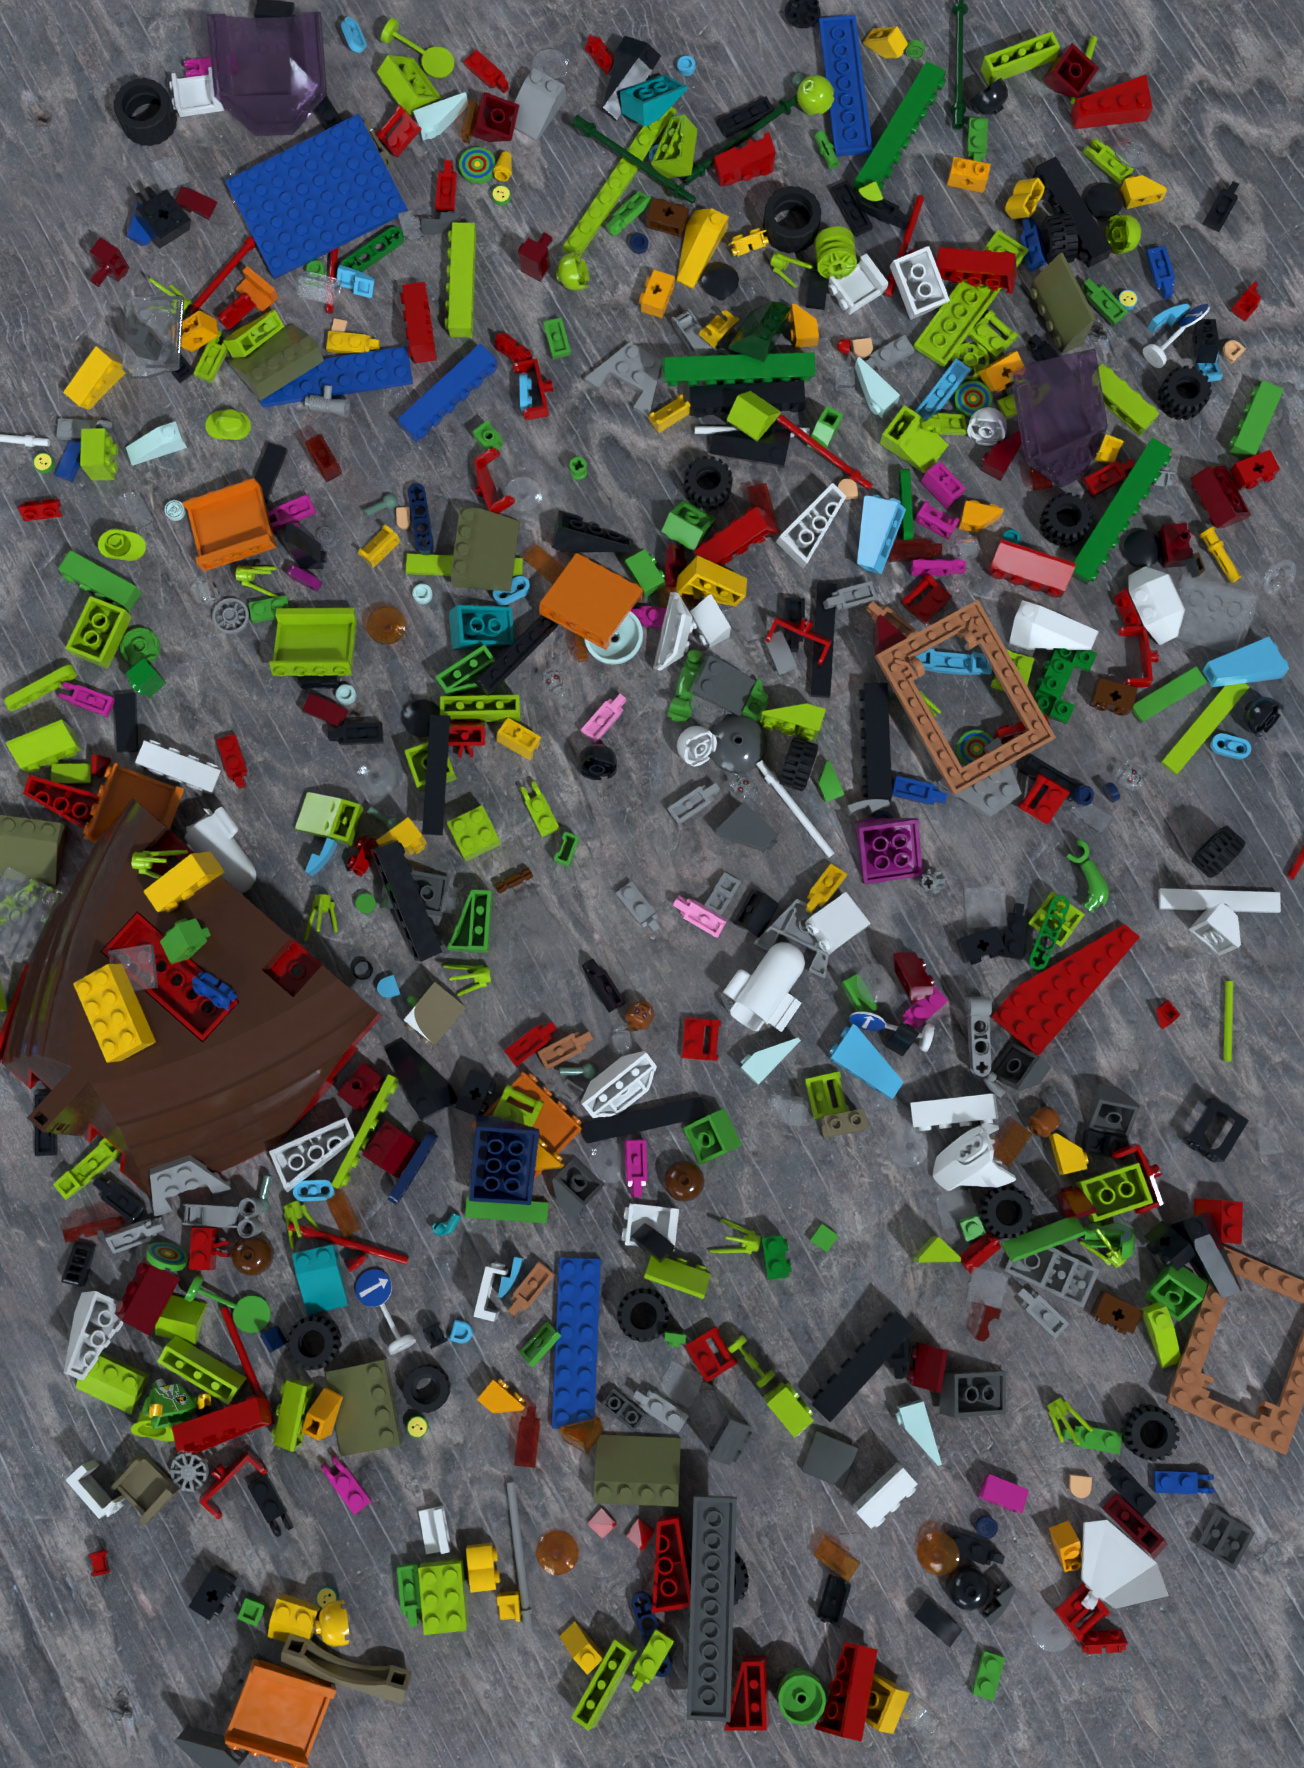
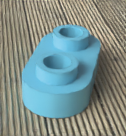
M346 17L341 23V28L348 46L353 52L362 53L367 47V43L361 28L353 18Z
M520 374L521 412L532 408V396L528 394V390H532V378H528V374Z
M517 576L512 579L511 592L494 590L493 597L495 602L499 605H508L526 596L531 590L529 580L524 576Z
M1220 733L1210 741L1211 750L1219 755L1241 760L1251 753L1250 743L1242 738ZM1217 742L1222 743L1223 747H1218ZM1237 747L1241 748V753L1237 752Z
M306 1180L293 1188V1195L299 1201H327L334 1196L335 1187L331 1186L332 1182L329 1180ZM324 1186L328 1187L329 1189L327 1194L322 1193V1188ZM304 1187L308 1189L306 1195H303L301 1192Z

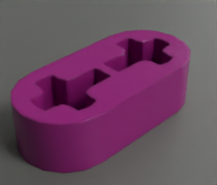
M290 565L286 572V575L316 592H318L322 585V581L294 565Z

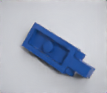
M1027 217L1022 220L1024 231L1020 237L1022 245L1029 249L1025 260L1027 269L1032 272L1047 264V258L1039 225L1035 223L1034 219Z
M1166 246L1147 249L1145 254L1157 290L1161 289L1163 299L1171 298L1174 293L1172 287L1175 285V275Z
M895 776L892 787L893 797L927 805H934L935 802L945 804L947 793L939 792L938 787H935L934 784L901 776Z

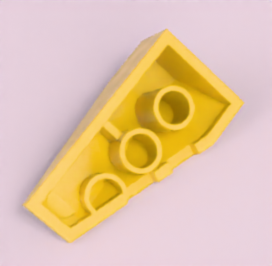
M712 208L694 211L686 225L677 282L694 289L728 229L729 216Z

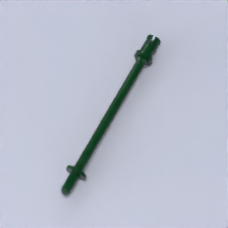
M956 0V4L952 8V13L956 15L955 104L951 107V113L953 114L952 127L956 130L964 128V113L966 112V106L962 103L963 16L967 13L968 6L964 4V0Z
M797 94L787 101L784 99L779 100L780 106L702 163H694L692 174L681 176V180H686L684 183L688 186L696 178L705 175V169L714 164L715 156L737 147L782 113L789 115L791 113L790 108L798 103Z
M579 115L574 117L572 126L582 131L585 137H594L674 191V198L677 199L681 196L690 203L696 201V197L684 189L685 183L682 182L677 185L597 131L594 123L587 122Z

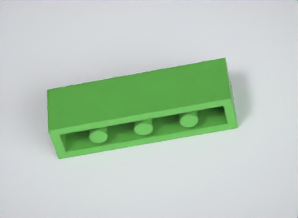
M1264 380L1258 386L1255 385L1250 393V397H1252L1251 402H1247L1243 410L1245 416L1243 419L1240 418L1236 426L1238 432L1232 436L1229 442V446H1231L1229 454L1243 460L1256 455L1282 395L1283 388Z
M71 550L58 568L65 581L71 584L76 582L83 591L87 593L92 591L96 593L95 597L104 602L108 600L112 602V605L125 609L128 612L131 611L142 593L137 586Z

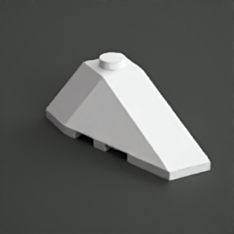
M1022 600L1014 619L1009 643L1027 650H1035V648H1046L1047 650H1053V648L1091 650L1099 632L1045 607Z
M97 1291L81 1293L74 1312L64 1368L65 1374L79 1380L85 1379L97 1362L102 1350L108 1347L110 1339L123 1325V1321L114 1314L119 1301Z

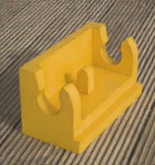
M727 310L722 311V314L727 317V321L717 315L698 334L713 348L733 330L740 320Z
M680 394L678 399L655 413L651 412L648 419L659 434L689 415L691 405L688 401L685 402L683 394Z
M386 524L382 526V530L363 549L360 548L358 550V555L372 568L400 543L399 536Z
M510 718L505 720L497 732V742L529 761L532 759L535 749L539 748L541 736Z

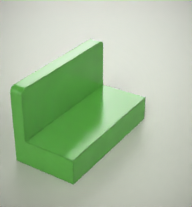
M859 973L840 983L856 1012L871 1013L879 1008Z

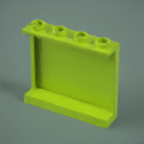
M276 608L275 615L278 622L273 661H269L272 676L352 675L357 628L355 608Z

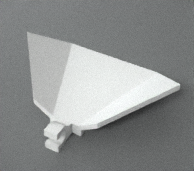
M1108 1520L1083 1522L1081 1579L1090 1590L1081 1602L1085 1608L1093 1610L1098 1602V1598L1117 1609L1169 1596L1158 1564Z

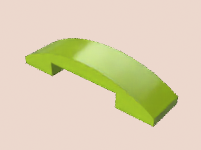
M106 1138L102 1139L99 1142L100 1145L72 1170L67 1171L53 1184L65 1200L85 1187L121 1154Z

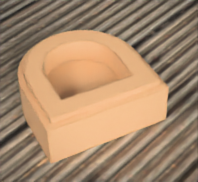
M871 338L852 340L854 355L863 360L869 358L873 350Z
M1229 340L1222 347L1221 353L1232 364L1244 353L1246 348L1235 340Z
M843 479L839 483L838 488L846 495L845 500L857 499L858 490L856 483L851 479Z
M1069 1474L1070 1492L1078 1498L1087 1497L1091 1492L1092 1477Z

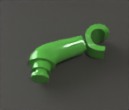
M699 650L689 651L687 654L688 658L684 661L675 697L670 703L667 714L668 717L672 718V721L688 722L693 711V704L691 702L694 695L689 693L688 690L702 661V653Z
M1077 839L1078 847L1085 851L1084 855L1080 858H1075L1069 853L1067 859L1075 864L1082 865L1081 869L1089 885V890L1087 891L1089 896L1086 898L1087 902H1083L1081 905L1091 913H1094L1093 909L1095 907L1098 908L1100 904L1105 905L1107 903L1109 888L1094 861L1089 859L1090 851L1088 844L1083 840Z

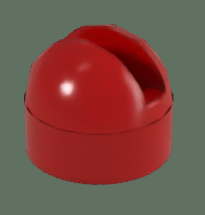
M843 338L838 341L837 349L840 353L849 354L851 339Z

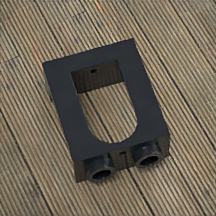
M1208 1098L1204 1104L1205 1110L1189 1136L1184 1137L1183 1140L1188 1142L1187 1146L1198 1152L1200 1150L1205 1153L1204 1157L1213 1163H1216V1161L1224 1162L1249 1120L1216 1098ZM1218 1114L1232 1123L1233 1126L1219 1148L1210 1149L1204 1144L1203 1136L1215 1115Z

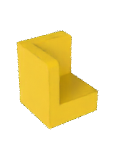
M1106 434L1100 443L1094 460L1106 465L1115 462L1124 441Z
M519 1591L498 1592L497 1606H499L500 1619H516V1622H519L521 1620Z

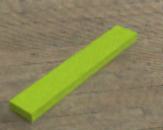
M407 554L406 574L451 576L453 555ZM515 558L513 578L522 576L523 558Z
M1245 683L1224 686L1161 761V764L1174 775H1177L1250 687Z

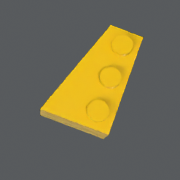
M95 346L63 393L79 407L90 410L131 367L116 354Z
M697 555L677 577L676 593H679L680 596H682V593L694 595V599L699 600L700 597L706 598L712 594L716 603L736 607L746 597L747 578Z
M211 851L193 853L146 888L144 893L157 912H171L179 906L178 903L193 896L196 891L225 871Z

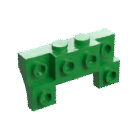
M1066 648L1054 649L1050 660L1047 659L1043 665L1042 670L1045 671L1043 677L1039 676L1034 686L1037 688L1034 700L1043 715L1046 714L1047 718L1064 724L1068 723L1075 705L1062 700L1061 697L1074 667L1089 672L1097 656L1096 652L1091 650H1067Z

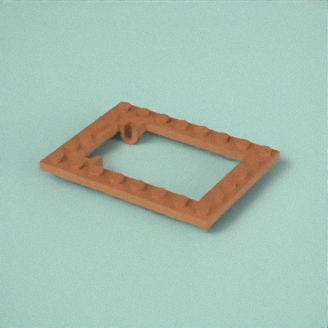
M979 600L970 603L875 656L952 795L963 791L1056 738ZM956 634L960 639L965 638L967 644L964 647L966 650L979 645L1027 732L964 767H961L913 680L925 674V668L916 656Z
M1224 1247L1235 1275L1304 1305L1303 1280ZM1207 1282L1204 1298L1199 1304L1165 1403L1283 1455H1287L1304 1404V1327L1277 1406L1262 1400L1257 1406L1256 1418L1212 1400L1208 1398L1210 1391L1206 1390L1209 1383L1213 1384L1214 1378L1201 1373L1227 1297L1221 1298L1212 1285Z

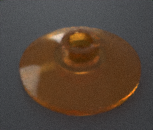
M388 606L381 607L369 616L367 630L370 637L377 643L384 645L393 644L403 637L406 631V620L398 609ZM386 625L391 626L390 630H384Z
M551 1531L544 1535L539 1541L536 1551L539 1565L544 1571L552 1575H562L569 1572L575 1566L579 1555L575 1539L564 1531ZM560 1551L561 1556L559 1558H555L553 1556V1552Z
M932 1532L925 1535L919 1542L917 1555L920 1564L926 1571L934 1575L943 1576L950 1574L956 1569L960 1559V1552L956 1542L950 1536L941 1532ZM938 1553L941 1559H935L933 1554Z

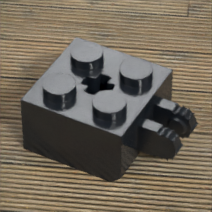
M148 186L145 188V192L150 200L147 201L140 192L135 194L136 199L140 203V206L136 208L135 217L160 249L189 231L191 219L167 189L156 195L152 188Z

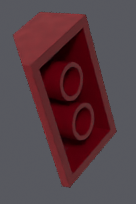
M1208 466L1190 478L1193 483V490L1201 498L1200 503L1207 510L1210 516L1209 520L1216 529L1226 528L1252 516L1226 466Z
M144 1257L143 1261L136 1268L133 1280L128 1283L126 1293L122 1300L118 1302L114 1314L124 1323L150 1336L180 1277L171 1272L170 1268L161 1270L152 1266Z

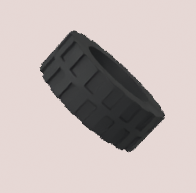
M427 1364L415 1368L404 1381L403 1396L407 1401L406 1403L413 1410H417L420 1413H430L438 1410L450 1395L451 1385L448 1375L446 1376L445 1371L436 1365ZM423 1378H430L437 1385V1392L430 1399H423L417 1393V1384Z

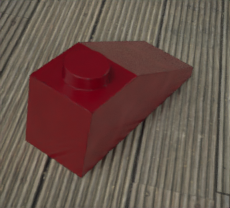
M1025 426L991 449L990 453L985 452L981 463H983L981 471L1001 481L1028 435L1031 426Z
M1070 1185L1060 1188L1061 1192L1056 1194L1063 1218H1080L1097 1213L1094 1205L1080 1188H1073Z
M1117 1493L1102 1507L1153 1560L1168 1545L1166 1540Z

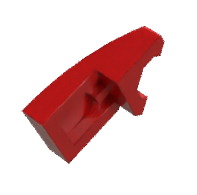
M1256 281L1230 310L1245 322L1257 309L1258 303L1261 300V296L1257 293L1256 288L1258 284Z

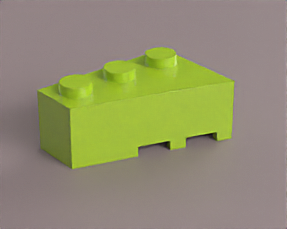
M686 115L672 116L651 163L658 172L667 178L689 176L692 174L698 129Z

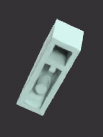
M466 92L413 111L415 121L422 128L420 134L423 140L432 139L440 135L468 107Z
M858 357L855 363V370L867 404L875 415L878 414L882 418L898 403L900 394L863 359Z
M175 421L155 428L128 445L126 450L133 466L185 449L187 446L182 431Z
M795 1038L755 1052L752 1056L748 1054L741 1061L743 1066L740 1069L758 1086L801 1040Z
M919 1399L898 1405V1412H895L898 1424H902L903 1428L938 1466L942 1465L924 1401Z

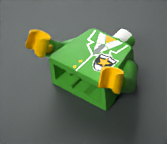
M158 1379L152 1384L153 1389H151L149 1397L144 1401L142 1414L151 1419L153 1429L181 1424L192 1420L196 1408L203 1409L205 1405L211 1406V1395L205 1393L195 1397L185 1391L178 1383L166 1385L164 1379Z

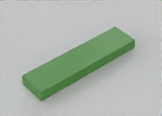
M1196 666L1135 703L1132 711L1139 722L1142 723L1202 687L1207 681Z
M467 1197L465 1217L547 1223L549 1203L531 1201V1205L474 1202L469 1201V1197Z
M1065 1218L1020 1235L1017 1238L1002 1242V1247L1011 1262H1015L1084 1236L1086 1231L1077 1218Z

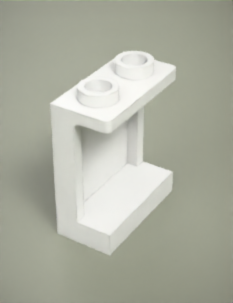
M216 66L208 67V75L178 79L175 73L171 74L172 81H169L171 92L174 93L172 104L180 117L224 111L220 77Z
M867 253L860 257L857 267L849 276L842 279H835L834 276H831L828 281V291L832 296L835 295L841 309L846 310L849 315L885 293L888 286V281Z
M847 892L843 893L805 922L808 932L815 936L821 949L829 955L871 924Z
M630 1203L629 1207H625L624 1220H628L627 1228H623L622 1240L625 1241V1245L638 1246L630 1239V1236L646 1223L675 1246L679 1209Z
M493 1262L485 1267L473 1317L493 1322L497 1320L499 1311L487 1307L495 1274L507 1275L509 1272L508 1269H505L504 1264Z
M93 1459L82 1464L65 1481L100 1519L105 1515L109 1517L124 1506L122 1501L125 1497L121 1495L112 1500L90 1475L99 1466L96 1460Z

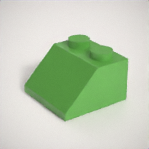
M683 500L669 513L661 532L665 533L668 538L682 543L685 548L695 551L709 533L716 518Z
M725 1108L683 1128L699 1165L742 1146Z
M1165 1266L1157 1275L1144 1298L1153 1304L1160 1302L1166 1305L1170 1316L1180 1321L1203 1300L1208 1283L1184 1266L1178 1271L1172 1266Z

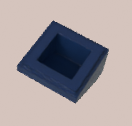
M278 1326L260 1334L270 1353L281 1348L287 1342Z

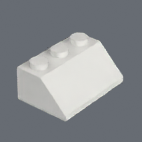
M929 246L898 258L891 263L890 269L910 320L950 301Z
M1220 903L1204 911L1189 928L1193 934L1219 956L1237 949L1241 945L1238 916L1228 904Z
M897 1462L852 1507L871 1529L874 1526L878 1527L884 1522V1516L889 1511L891 1513L894 1512L901 1505L900 1501L905 1496L908 1498L916 1491L915 1486L918 1484Z

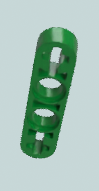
M399 227L387 229L344 259L341 265L349 266L360 272L365 271L404 242L402 230ZM392 235L398 236V239L392 238ZM377 244H384L385 248L382 251H377L375 246ZM363 254L370 256L366 262L361 261L360 257Z
M899 469L900 504L906 509L901 522L902 542L913 541L910 469Z
M1057 895L1051 900L1029 957V963L1034 969L1040 970L1045 968L1053 951L1070 906L1068 898L1063 895ZM1061 898L1064 899L1063 903L1066 906L1065 908L1061 907L1059 913H1063L1062 917L1050 914L1051 910L1056 912L1057 905H1055V901H1060ZM1051 917H1055L1059 921V925L1054 929L1049 928L1047 925V921ZM1043 936L1051 938L1052 942L1049 947L1045 948L1040 945V939ZM1037 947L1043 951H1048L1047 955L1042 954L1041 959L1044 960V963H1039L1038 966L1033 961V958L1038 957L1040 953L1036 951Z

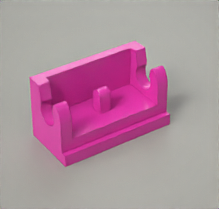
M940 461L927 470L921 480V483L945 509L949 508L954 500L957 501L966 490Z
M925 501L917 514L915 522L949 540L960 519L957 517L956 519L951 518L930 506L928 501Z
M988 1474L987 1478L984 1477L978 1498L1018 1514L1023 1513L1029 1490Z

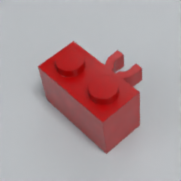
M485 721L450 722L449 746H460L458 758H462L464 746H467V750L470 752L469 757L474 756L471 746H485Z
M192 1227L189 1270H215L216 1254L220 1257H229V1253L217 1250V1247L230 1245V1241L217 1243L218 1228Z

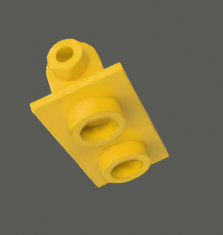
M758 228L750 231V235L744 238L742 234L733 237V242L728 244V246L733 245L734 247L731 249L732 255L739 257L749 253V244H751L753 251L766 247L769 241L767 236H763V233L767 230L761 231Z

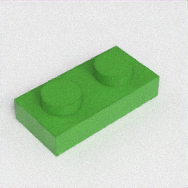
M562 317L543 322L552 358L558 359L570 356L571 350Z
M287 595L248 602L253 623L277 619L275 615L276 608H290Z
M546 1321L519 1353L529 1365L534 1367L561 1335Z
M665 1330L664 1341H668L669 1346L680 1347L681 1344L686 1342V1332Z
M983 1649L972 1694L994 1701L1005 1661L1004 1656Z

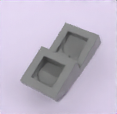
M782 631L774 633L769 643L766 642L767 636L763 637L764 644L778 675L797 669Z
M883 799L864 800L848 805L845 810L848 817L867 809L871 816L888 808L890 802Z
M724 872L704 906L722 916L739 888L741 881Z

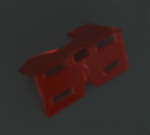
M987 1305L984 1306V1312L981 1316L977 1336L975 1337L976 1340L984 1342L989 1338V1322L994 1318L999 1319L1001 1310Z

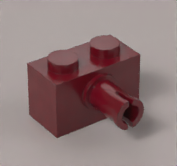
M543 232L537 242L528 237L526 242L522 243L518 249L521 272L541 282L550 268L547 247L553 240L549 234Z
M100 237L89 251L98 266V269L89 280L97 287L101 286L107 276L119 282L121 278L126 276L129 269L120 250Z
M1187 523L1163 525L1158 531L1159 540L1162 544L1163 568L1186 566V559L1193 554V549L1190 548L1189 544L1191 532L1187 529Z
M362 1062L337 1095L355 1110H364L371 1103L370 1098L373 1094L380 1091L385 1078L368 1064Z

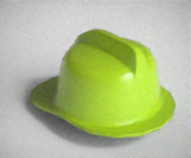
M219 410L208 416L205 428L207 433L215 439L241 440L250 433L251 421L247 415L237 410Z
M112 528L100 536L98 549L107 558L134 561L144 555L146 543L137 533Z
M142 1410L139 1413L138 1422L131 1426V1432L136 1436L165 1442L174 1441L172 1426L153 1429L151 1419L148 1416H144Z

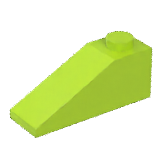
M272 310L236 330L224 339L223 342L232 358L246 357L285 326L276 310Z
M1157 1302L1141 1308L1140 1310L1143 1311L1142 1317L1161 1368L1164 1369L1179 1363L1181 1359L1174 1324L1167 1306Z

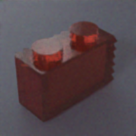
M318 434L305 442L311 457L326 482L342 475L340 465L322 434Z

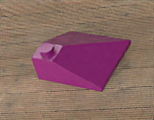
M873 818L855 821L856 840L864 884L922 876L918 818Z

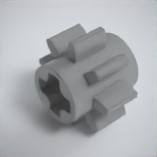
M932 868L928 869L927 873L922 874L921 884L926 892L932 890V893L935 894L940 889L945 888L946 878L942 874V870L935 871Z

